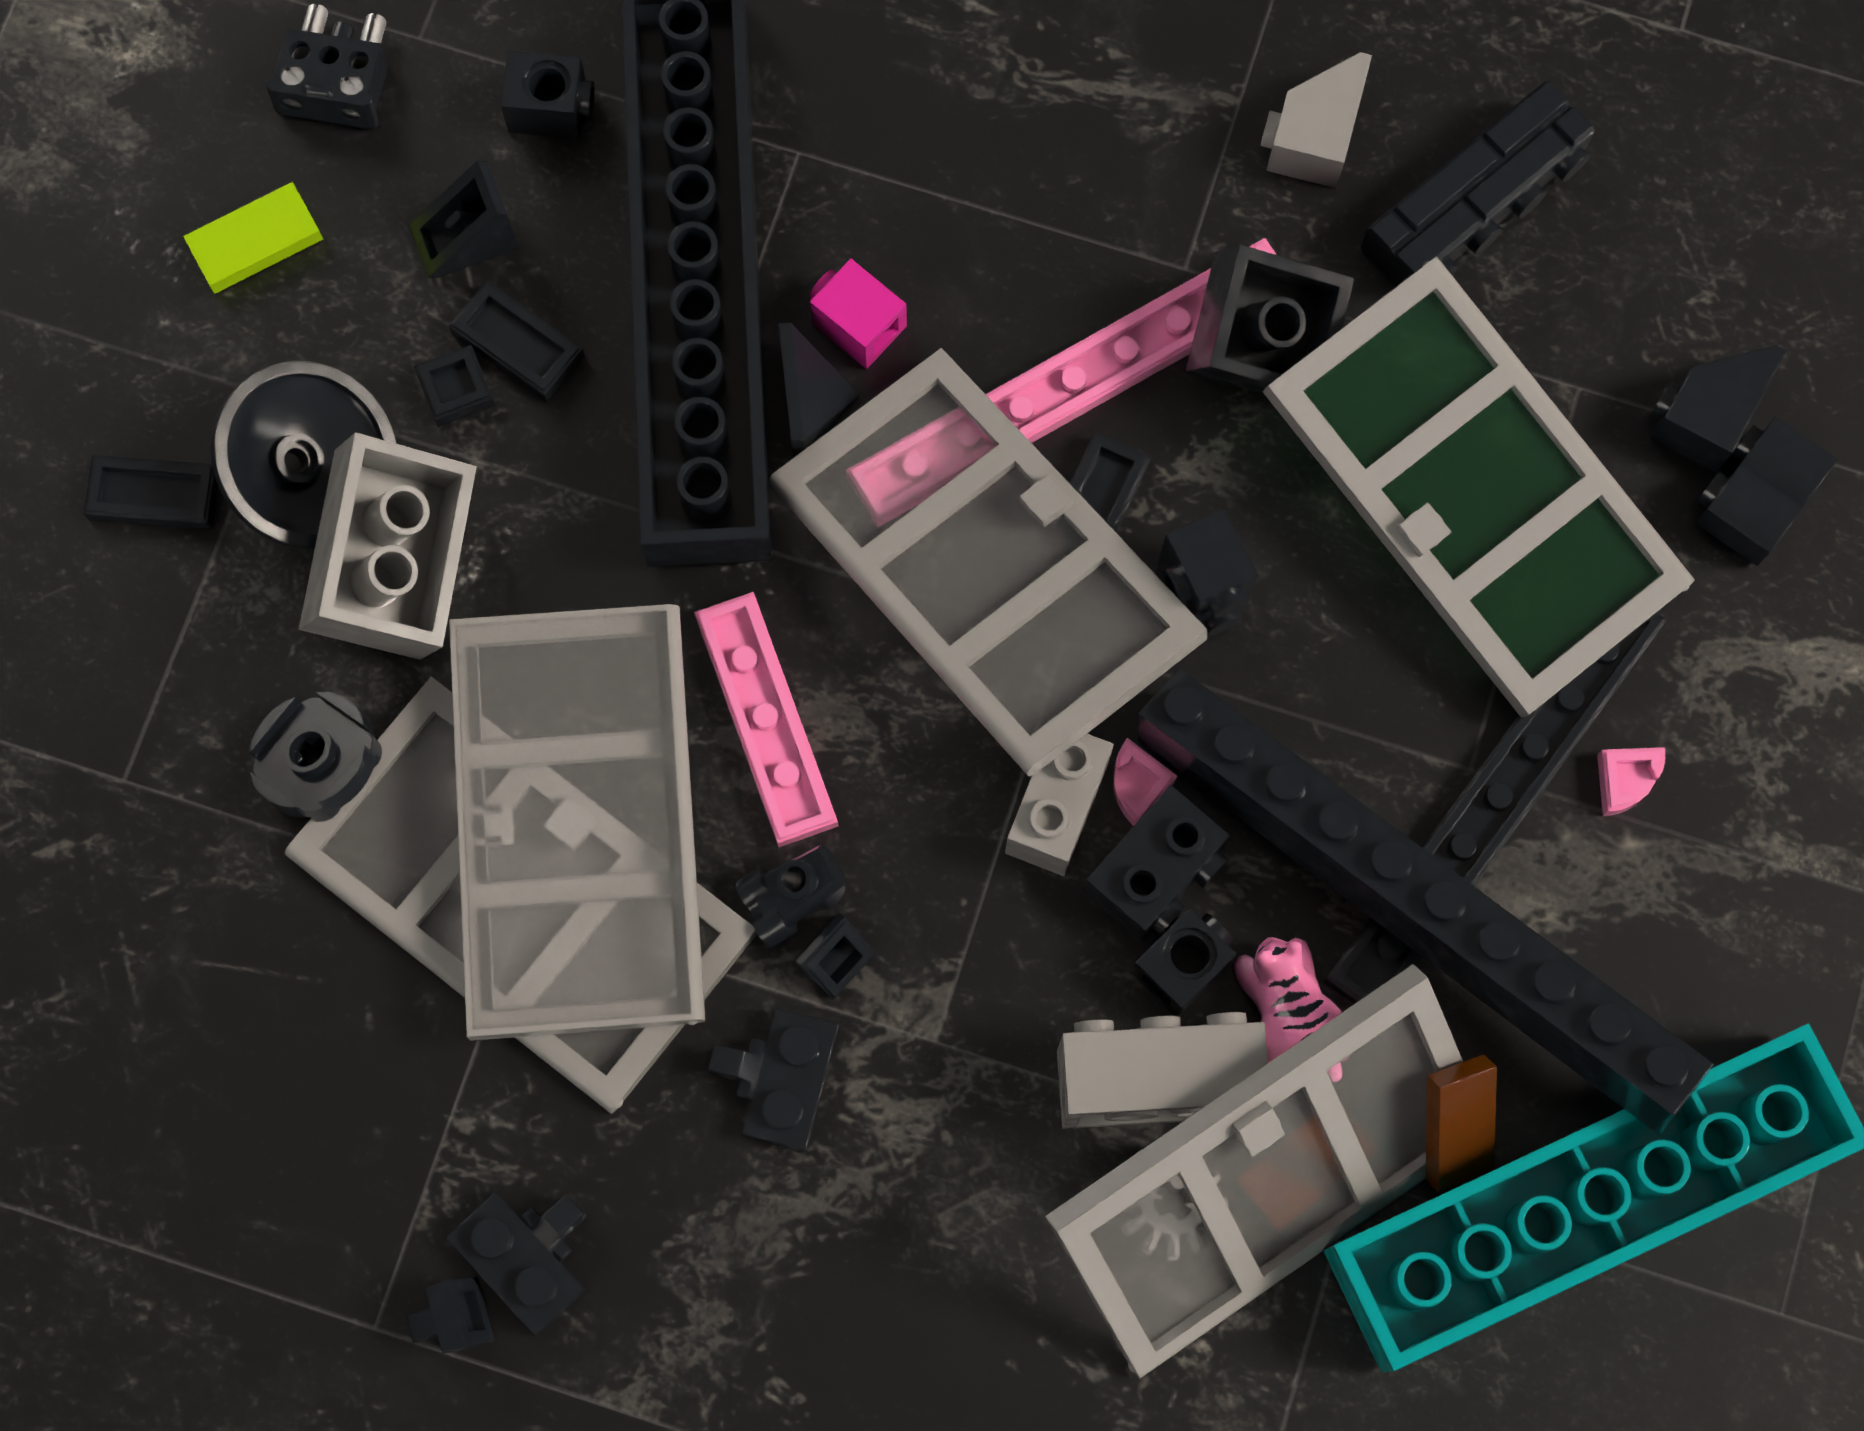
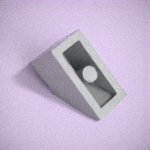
M1360 52L1287 91L1282 113L1269 111L1260 146L1272 149L1266 171L1332 188L1337 187L1372 55Z

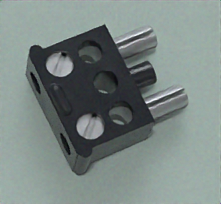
M316 4L309 5L302 30L287 28L274 76L265 83L274 110L278 114L367 129L377 127L379 119L376 111L388 70L381 44L387 23L385 18L379 14L376 15V18H374V13L368 14L360 40L352 39L354 29L351 25L344 22H335L331 35L323 34L328 17V10L322 5H318V8H316Z

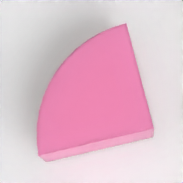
M1128 738L1123 743L1115 762L1113 789L1122 813L1134 826L1168 787L1175 783L1178 776Z
M1665 747L1601 750L1597 754L1603 816L1627 811L1641 802L1650 793L1664 768Z

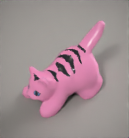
M1269 937L1258 946L1254 959L1245 954L1237 957L1232 965L1237 983L1254 1002L1262 1017L1261 1022L1265 1024L1268 1063L1342 1013L1329 998L1322 994L1315 975L1312 953L1304 940L1294 938L1287 942ZM1338 1063L1327 1070L1330 1079L1338 1076Z

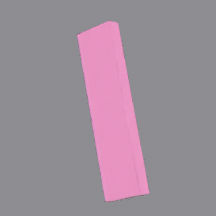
M754 592L694 612L778 847L838 827L835 812Z

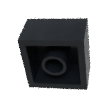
M1242 244L1215 252L1186 372L1264 394L1263 391L1269 384L1342 329L1354 278ZM1332 369L1304 390V393L1311 401L1325 400Z

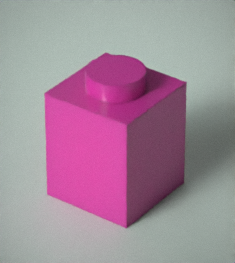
M851 258L838 272L833 269L826 272L818 280L810 293V298L812 299L810 301L812 325L866 370L907 327L906 303Z

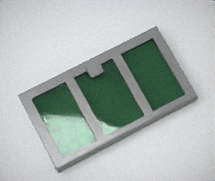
M1438 257L1431 261H1426L1421 269L1269 384L1263 391L1265 396L1521 718L1530 715L1678 594L1688 590L1689 586L1695 581Z

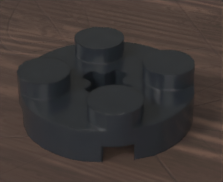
M315 692L320 698H309L302 702L297 697L282 702L263 719L252 738L249 752L255 758L253 766L255 775L250 772L252 783L260 795L276 809L287 815L310 817L317 822L332 819L338 814L341 807L350 802L362 790L373 768L381 760V744L375 739L369 720L351 701L332 692ZM325 743L320 759L314 764L306 766L307 760L302 756L304 751L309 746L319 749Z

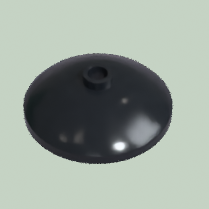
M291 361L271 365L256 372L231 392L223 403L214 424L211 457L214 475L223 497L230 508L248 527L263 537L282 545L294 548L315 549L335 449L355 432L395 444L396 440L384 410L362 384L331 366L308 361ZM286 453H292L299 459L301 466L298 473L290 471L285 466L284 456Z

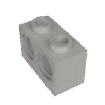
M1086 734L1043 769L1032 775L1008 835L1005 854L1065 876L1108 766L1114 746L1113 743Z

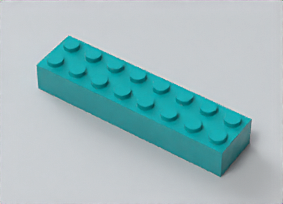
M1808 1023L1710 1069L1701 1084L1661 1135H1658L1624 1109L1323 1250L1381 1373L1392 1372L1864 1149V1127Z

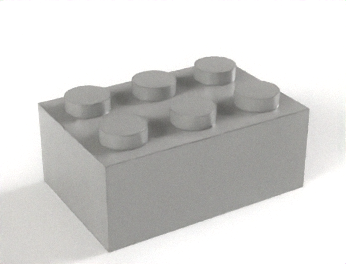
M356 432L337 447L334 451L299 630L419 660L442 648L477 466Z
M1226 1012L1206 1016L1207 1024L1200 1026L1181 1027L1180 1017L1144 1018L1140 1020V1028L1129 1030H1114V1021L1088 1020L1074 1023V1032L1063 1033L1057 1049L1062 1129L1185 1121L1268 1064L1264 1022L1247 1023L1246 1013Z

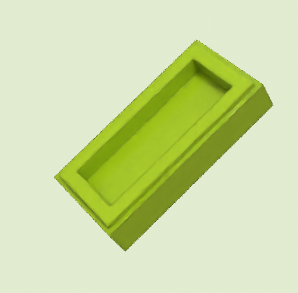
M293 182L183 236L214 294L323 240L317 225Z

